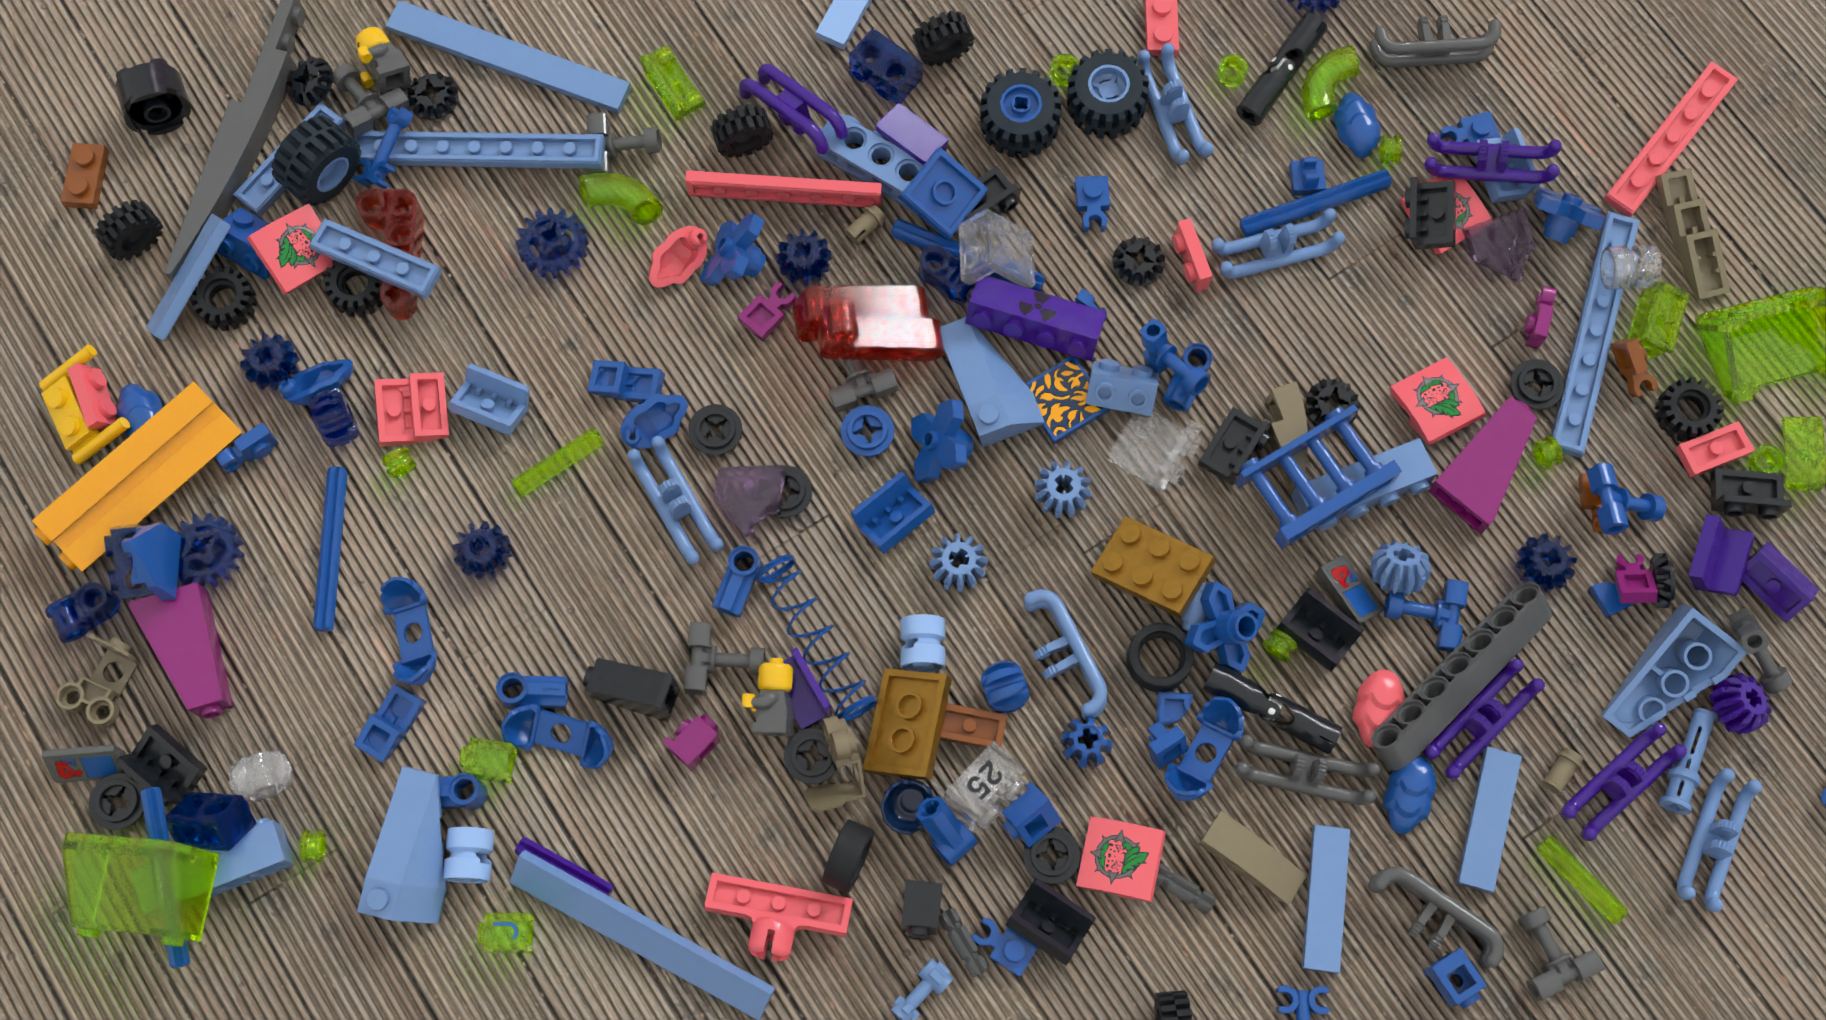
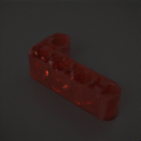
M367 189L360 192L356 197L355 207L365 225L371 229L385 230V244L421 259L424 211L415 194L406 189ZM379 206V208L376 211L371 213L368 212L370 208ZM412 207L408 212L400 213L403 208ZM404 236H410V238L403 243H397L400 238ZM381 280L380 299L391 317L397 320H406L412 317L417 309L418 296Z
M915 285L813 286L803 290L792 307L796 338L802 342L820 340L827 335L830 329L915 328L927 324L930 320L925 289Z
M841 299L828 303L816 321L819 354L825 359L932 361L941 358L945 353L940 322L934 318L857 316L855 303L851 300Z

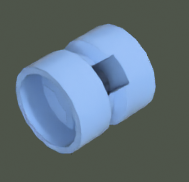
M928 614L902 617L900 619V638L905 642V645L900 648V668L919 672L943 670L946 667L945 647L940 645V642L945 640V619L941 616Z
M477 827L448 828L446 849L451 852V856L445 859L443 880L469 884L490 883L492 862L487 858V855L493 852L495 831Z

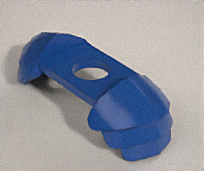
M392 577L381 586L380 591L382 594L380 599L384 604V614L394 615L401 661L393 664L392 667L395 671L393 676L396 678V681L408 685L423 686L430 679L437 661V650H434L426 606L428 599L422 587L414 580L404 577ZM418 623L422 628V635L418 641L410 643L406 637L407 629L410 625Z
M1213 697L1204 704L1203 710L1197 714V720L1202 726L1179 766L1173 763L1168 765L1167 771L1164 774L1165 783L1178 801H1192L1201 798L1214 786L1211 780L1234 740H1240L1243 734L1244 718L1241 709L1230 698ZM1206 744L1213 746L1216 749V756L1211 762L1203 763L1196 758V752L1200 746Z
M527 704L514 708L507 714L501 724L503 741L509 743L512 747H521L523 750L529 751L533 744L536 743L580 756V766L589 767L590 769L600 768L609 759L614 750L611 736L597 722L592 720L586 722L543 710L540 705ZM554 725H566L571 732L570 739L566 742L556 740L552 734Z

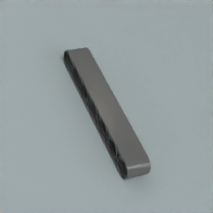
M1525 582L1515 587L1374 731L1371 742L1386 768L1397 771L1415 760L1547 624L1552 617V611L1537 583Z

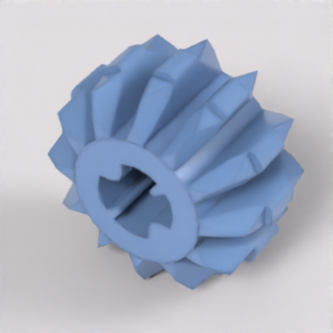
M1069 460L1065 461L1064 468H1060L1056 461L1051 463V471L1042 468L1039 474L1041 479L1035 480L1034 488L1039 491L1035 494L1036 502H1045L1042 507L1044 513L1054 508L1056 518H1060L1064 510L1070 518L1074 517L1075 508L1083 511L1086 507L1084 500L1090 499L1092 491L1086 488L1090 485V478L1081 477L1083 473L1082 466L1077 467L1073 471L1070 469L1071 462ZM1058 485L1060 489H1062L1063 485L1069 488L1068 493L1066 494L1065 490L1063 494L1057 492Z
M959 533L954 534L953 543L946 537H943L941 539L942 548L933 547L932 555L935 559L929 561V567L937 570L933 574L935 581L945 579L944 589L949 590L952 583L957 584V592L960 593L963 592L965 582L973 589L977 585L975 578L983 579L986 572L981 567L988 564V558L980 556L984 551L983 545L980 544L972 547L974 540L972 536H968L965 542H960L961 536ZM959 558L964 559V564H960L958 568L953 566V562H957Z
M1393 540L1390 545L1386 543L1381 544L1380 548L1375 551V555L1372 556L1370 565L1372 567V581L1380 584L1381 590H1392L1394 595L1397 592H1402L1409 596L1411 591L1420 592L1422 587L1426 585V581L1429 580L1431 573L1429 555L1421 552L1420 546L1412 547L1408 545V542L1399 544Z

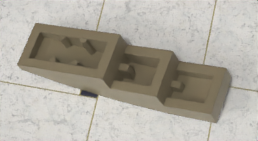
M1687 168L1655 176L1671 237L1696 299L1701 300L1730 293L1717 228L1712 230L1710 228L1704 198L1698 199L1692 169Z

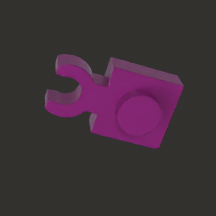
M781 282L773 285L770 291L771 296L768 299L759 294L737 316L738 322L762 342L785 320L784 313L781 310L792 307L796 301V295L793 292L787 298L782 299L778 297V294L783 290V283Z
M1543 286L1542 292L1537 294L1534 314H1528L1523 327V333L1527 334L1525 346L1538 349L1547 338L1554 309L1552 305L1557 289Z
M1636 554L1635 563H1627L1623 560L1622 555H1617L1614 582L1620 603L1657 602L1658 590L1651 569L1643 570L1644 558L1641 554Z

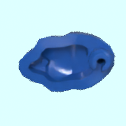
M1347 93L1343 96L1339 107L1333 114L1337 136L1344 145L1353 149L1355 156L1365 158L1378 145L1381 126L1377 121L1374 106L1366 103L1357 93Z
M349 359L324 361L297 373L292 379H288V384L282 381L279 385V392L282 394L283 399L292 405L302 406L317 403L324 396L335 392L348 380L354 372L353 362Z
M137 384L125 385L120 391L119 404L116 407L117 417H124L130 423V428L124 432L127 438L163 408L162 402L156 393L145 390Z
M656 393L642 404L635 405L626 414L621 424L620 435L622 441L627 446L646 449L652 448L651 441L655 436H661L663 439L673 436L679 431L680 422L688 408L687 400L682 395H662Z
M1418 756L1404 768L1392 771L1388 778V787L1384 793L1382 805L1388 812L1392 830L1397 834H1406L1411 831L1419 822L1427 819L1431 811L1432 799L1436 793V776L1429 761L1421 756Z

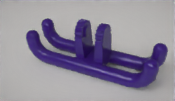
M762 64L759 67L758 79L761 84H769L772 80L785 90L776 96L752 79H743L739 84V93L743 99H749L754 95L778 113L779 120L784 125H792L794 132L800 136L804 133L812 139L819 154H826L829 151V145L820 128L810 120L808 106L828 120L838 139H845L848 136V130L843 118L832 106L771 64Z
M1430 133L1427 136V144L1435 152L1451 155L1478 156L1477 167L1438 164L1434 157H1428L1424 162V167L1429 174L1435 177L1542 184L1555 180L1560 173V168L1556 164H1551L1546 170L1539 171L1506 169L1507 158L1547 159L1556 156L1562 148V143L1557 139L1552 140L1549 145L1525 146L1509 145V141L1502 140L1501 144H1490L1488 140L1480 139V143L1444 141L1440 139L1437 133Z
M1512 659L1425 748V757L1432 760L1437 758L1464 728L1475 737L1446 768L1445 775L1448 779H1457L1465 768L1517 714L1544 689V681L1540 678H1535L1506 706L1493 699L1523 669L1522 660Z
M1655 723L1645 730L1561 808V816L1568 820L1575 818L1577 812L1602 789L1612 799L1582 829L1581 837L1585 841L1595 840L1602 829L1669 767L1686 755V747L1682 744H1676L1645 770L1640 764L1634 762L1644 750L1666 733L1665 725Z

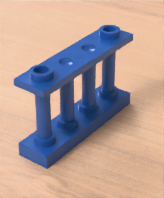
M1355 404L1345 410L1342 407L1336 408L1325 416L1324 419L1326 421L1260 461L1255 457L1240 467L1241 472L1235 482L1240 488L1252 481L1280 521V529L1274 540L1281 550L1390 485L1402 472L1395 460L1384 466L1381 462L1377 463L1353 430L1349 422L1352 421L1358 411ZM1336 430L1365 469V477L1356 483L1353 479L1349 480L1321 441L1322 438ZM1307 447L1310 448L1337 487L1335 490L1337 494L1328 500L1324 496H1319L1292 457ZM1281 464L1309 504L1307 507L1309 511L1300 517L1296 513L1292 514L1264 475L1265 472Z

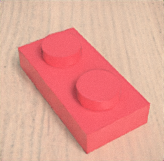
M1144 0L1146 50L1149 51L1150 56H1161L1162 46L1165 43H1171L1175 49L1174 56H1178L1177 0Z
M1188 218L1178 221L1175 234L1172 235V242L1176 253H1181L1185 262L1183 264L1185 278L1188 283H1193L1196 292L1209 288L1213 275L1192 220Z
M76 363L67 370L87 428L103 431L118 419L116 406L111 400L106 385V377L101 369Z
M1739 421L1679 444L1675 448L1690 478L1746 457L1755 451Z

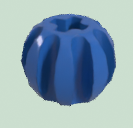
M1008 660L998 661L988 666L982 673L981 684L988 703L994 711L1001 713L1015 712L1028 701L1030 692L1021 667L1016 662Z
M1086 717V724H1081L1078 718H1075L1067 723L1072 732L1062 731L1060 743L1070 746L1063 750L1062 753L1068 761L1072 757H1077L1079 760L1077 767L1087 769V760H1091L1095 767L1106 761L1101 752L1109 754L1112 751L1113 742L1103 738L1111 732L1105 724L1102 727H1096L1094 725L1095 717ZM1082 736H1086L1090 742L1094 741L1090 749H1087L1084 743L1079 744Z

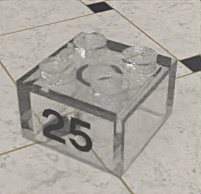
M993 741L944 792L943 800L953 814L973 833L979 827L985 831L999 816L998 812L1001 810L999 806L1004 801L1010 805L1023 791L1022 787L1025 785L1023 777L1026 770Z

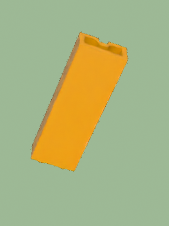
M193 381L32 520L37 526L33 532L47 546L54 542L62 550L58 557L72 571L78 567L83 572L243 432Z

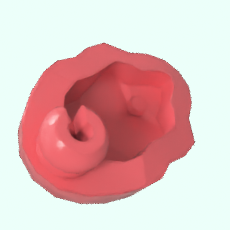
M686 226L670 233L665 238L664 243L659 245L651 255V265L648 273L651 284L660 288L673 283L683 284L689 279L705 259L708 246L706 231L697 226Z
M1380 669L1372 673L1360 685L1357 692V701L1353 709L1352 719L1358 726L1359 736L1363 744L1368 747H1374L1371 742L1374 731L1404 701V691L1397 675L1390 670Z

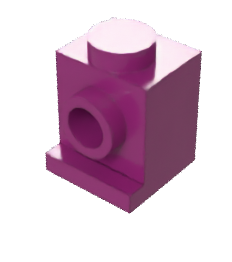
M703 714L701 717L697 715L692 721L689 719L685 720L674 733L676 738L673 741L667 736L663 743L692 772L721 741L716 733L719 727L706 714Z

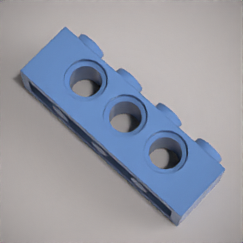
M840 114L848 130V136L845 139H838L833 127L827 122L821 131L827 139L829 151L822 155L817 152L815 147V155L861 182L882 183L883 195L914 212L898 197L910 183V181L903 180L902 177L905 175L915 176L923 165L901 148L890 143L878 131H870L861 126L860 122L850 115L844 116ZM853 143L861 145L857 149H851L847 146ZM878 159H884L888 161V163L884 165H878L874 162Z

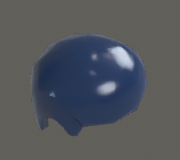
M905 778L896 781L888 787L882 799L880 809L883 821L892 831L905 835L914 834L916 831L924 828L915 816L918 812V805L926 798H934L933 791L920 780Z

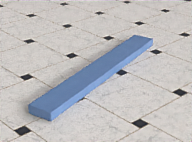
M401 0L396 4L385 25L388 32L616 114L620 113L632 88L631 83Z
M368 131L354 138L360 144V162L363 159L373 162L386 131ZM400 131L387 163L392 166L602 169L606 139L603 134Z
M1609 211L1605 215L1567 367L1564 392L1559 400L1548 449L1581 458L1585 453L1640 220Z
M524 850L518 856L509 882L512 885L756 1020H760L764 1015L775 987L530 852Z

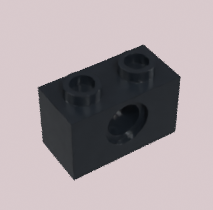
M906 880L901 932H908L909 939L929 941L930 935H937L943 883Z

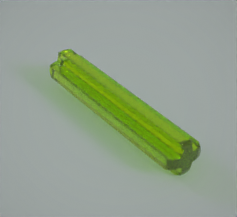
M595 428L589 429L512 480L514 488L518 494L525 496L602 446L604 442L601 435Z
M1549 836L1538 845L1537 851L1611 923H1618L1627 915L1628 909L1554 837Z

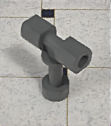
M349 63L338 66L332 73L333 83L342 92L349 91L358 101L355 109L342 115L344 127L353 138L374 129L373 122L383 116L387 117L392 106L399 110L401 107L408 111L410 110L409 99L398 87L381 96H378L375 92L367 93L359 84L360 74Z
M606 113L587 115V134H603L606 139L602 169H589V175L593 181L612 179L611 159L618 157V151L645 148L648 154L662 152V139L658 126L644 128L643 135L616 138L615 133L610 132V120Z
M843 329L830 337L834 351L843 353L850 375L846 378V384L828 390L836 413L858 406L857 400L875 394L877 398L899 391L892 368L874 374L869 369L862 368L855 347L859 344L855 329Z
M1745 607L1730 614V625L1738 636L1743 648L1748 653L1754 654L1764 672L1759 680L1765 691L1773 694L1788 688L1793 683V679L1786 667L1776 666L1766 648L1769 645L1770 638L1765 634L1752 611Z
M690 622L688 647L692 651L691 665L686 666L685 694L707 695L708 673H715L716 666L749 668V675H758L759 666L765 663V648L751 647L750 654L717 653V646L711 645V623Z
M1545 906L1518 918L1525 931L1533 929L1549 959V962L1543 964L1546 972L1526 981L1528 989L1536 1001L1543 1000L1564 990L1563 985L1574 979L1576 982L1582 981L1605 970L1602 960L1594 949L1575 958H1572L1570 952L1562 955L1545 923L1552 919Z

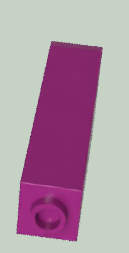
M1510 396L1434 482L1428 492L1481 535L1495 519L1537 420V416L1532 413L1527 404Z
M198 582L178 587L175 600L162 601L153 594L129 601L130 610L187 710L198 717L201 716V718L207 719L217 717L223 714L224 709L233 707L208 590Z

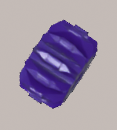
M1743 673L1733 674L1712 686L1713 693L1709 695V698L1714 703V706L1711 710L1717 713V722H1724L1728 732L1735 731L1738 735L1748 734L1769 722L1768 715L1772 710L1768 706L1767 701L1770 698L1764 695L1763 685L1758 686L1753 676L1747 677Z

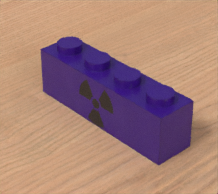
M979 274L969 300L965 324L1092 361L1107 311Z

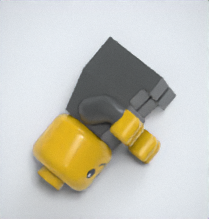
M368 27L362 30L357 35L355 41L357 55L364 64L370 63L373 73L372 75L366 71L360 73L362 86L368 89L377 84V91L380 96L397 87L401 90L411 87L410 65L403 53L390 43L385 32L378 27Z
M770 658V662L762 663L759 666V697L750 693L742 694V706L751 708L753 712L757 713L756 722H751V732L759 736L793 737L794 711L789 694L793 685V668L791 665L783 663L784 659Z

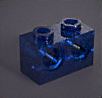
M874 28L867 33L849 54V70L854 78L862 83L867 82L875 88L876 92L883 99H891L896 104L902 103L923 79V63ZM875 58L877 61L868 62L866 59ZM898 75L903 78L900 80H893L890 77Z
M154 522L110 527L111 535L104 536L106 557L114 556L116 569L108 571L111 591L118 590L119 599L154 594L147 588L146 583L137 587L126 583L125 575L132 569L133 560L132 556L129 557L127 553H123V549L120 546V541L125 535H135L137 527L152 525Z
M190 792L165 815L167 828L177 847L230 851L257 824L250 811L248 802L242 795Z

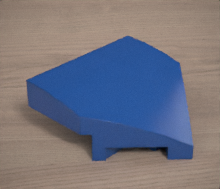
M162 522L137 527L132 538H125L121 542L123 553H127L129 557L132 556V584L146 583L147 588L162 601L175 600L181 535Z

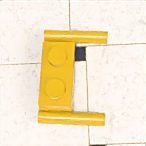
M89 344L39 382L40 388L44 391L41 395L65 449L73 452L72 459L78 465H82L130 428L129 421L124 417L118 418L100 433L98 430L87 428L67 369L76 363L86 364L97 355L96 349Z

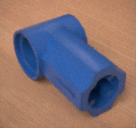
M1192 343L1187 346L1181 360L1193 369L1195 367L1188 362V358L1192 356L1199 357L1204 364L1201 368L1208 372L1213 361V354L1210 348L1202 343ZM1174 373L1162 401L1172 409L1188 413L1196 396H1192L1182 388L1183 379Z
M738 546L729 554L728 567L712 604L714 609L733 617L741 618L756 580L755 575L762 568L757 552L750 546ZM747 557L754 560L752 568L748 571L736 569L737 563L742 558Z
M510 672L501 676L497 681L496 692L501 703L508 710H513L527 704L540 705L541 708L566 709L568 702V678L557 676H522L519 673ZM512 685L523 687L522 693L518 697L511 699L505 696L508 687Z
M460 773L456 776L439 777L441 809L464 808L466 810H476L487 801L488 790L486 785L471 774ZM468 784H474L473 795L466 800H462L461 793L463 788Z
M939 796L926 798L918 805V812L915 816L932 838L930 843L949 866L952 867L978 844L971 831L955 817L946 802Z

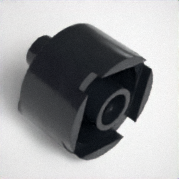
M155 58L149 63L138 64L131 68H123L117 72L115 91L125 124L128 128L135 132H138L137 129L147 130L148 135H161L172 132L184 124L183 118L186 114L190 115L191 106L180 73L174 67L168 65L165 59Z

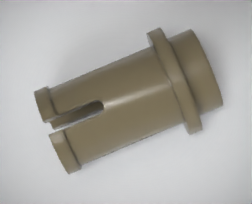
M874 204L870 207L865 206L863 208L864 213L848 228L844 229L845 234H850L848 238L856 245L861 244V241L876 227L881 228L884 225L883 221L886 219V216Z
M1564 748L1562 752H1557V761L1545 779L1542 780V784L1548 790L1558 795H1562L1564 788L1576 770L1581 771L1583 768L1581 764L1583 757L1569 748Z

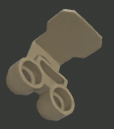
M86 633V637L108 650L90 679L81 676L78 683L67 682L61 685L56 692L55 699L58 706L68 712L81 711L87 705V719L99 727H107L112 725L119 716V708L112 700L114 697H120L140 661L128 653L131 649V646L113 637L108 643L93 633ZM111 663H120L124 668L122 678L116 682L107 681L104 676L106 667ZM79 693L80 698L78 702L71 704V697ZM105 708H109V716L105 719H101L100 715L102 710Z
M837 716L822 719L824 737L828 745L829 755L837 768L852 764L854 780L841 784L827 783L808 788L803 794L811 811L821 812L838 808L845 802L866 797L861 759L857 754L855 736L852 731L848 732L845 718L838 719Z

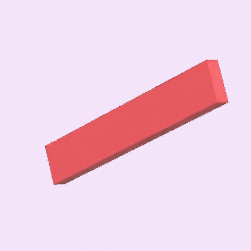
M1711 61L1607 193L1603 201L1625 216L1631 217L1657 184L1655 176L1666 173L1738 78Z
M686 170L685 182L688 195L850 207H870L874 204L881 208L882 183Z

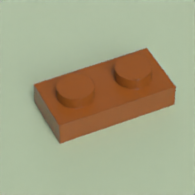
M72 144L60 201L65 207L98 209L109 150L105 145Z
M947 703L940 740L1001 751L1007 715Z

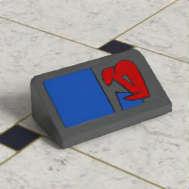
M1345 555L1322 565L1315 574L1341 611L1358 625H1363L1384 611Z
M113 744L50 749L42 752V759L53 781L56 783L102 780L111 774L125 773L116 764V761L120 756L126 755V752Z

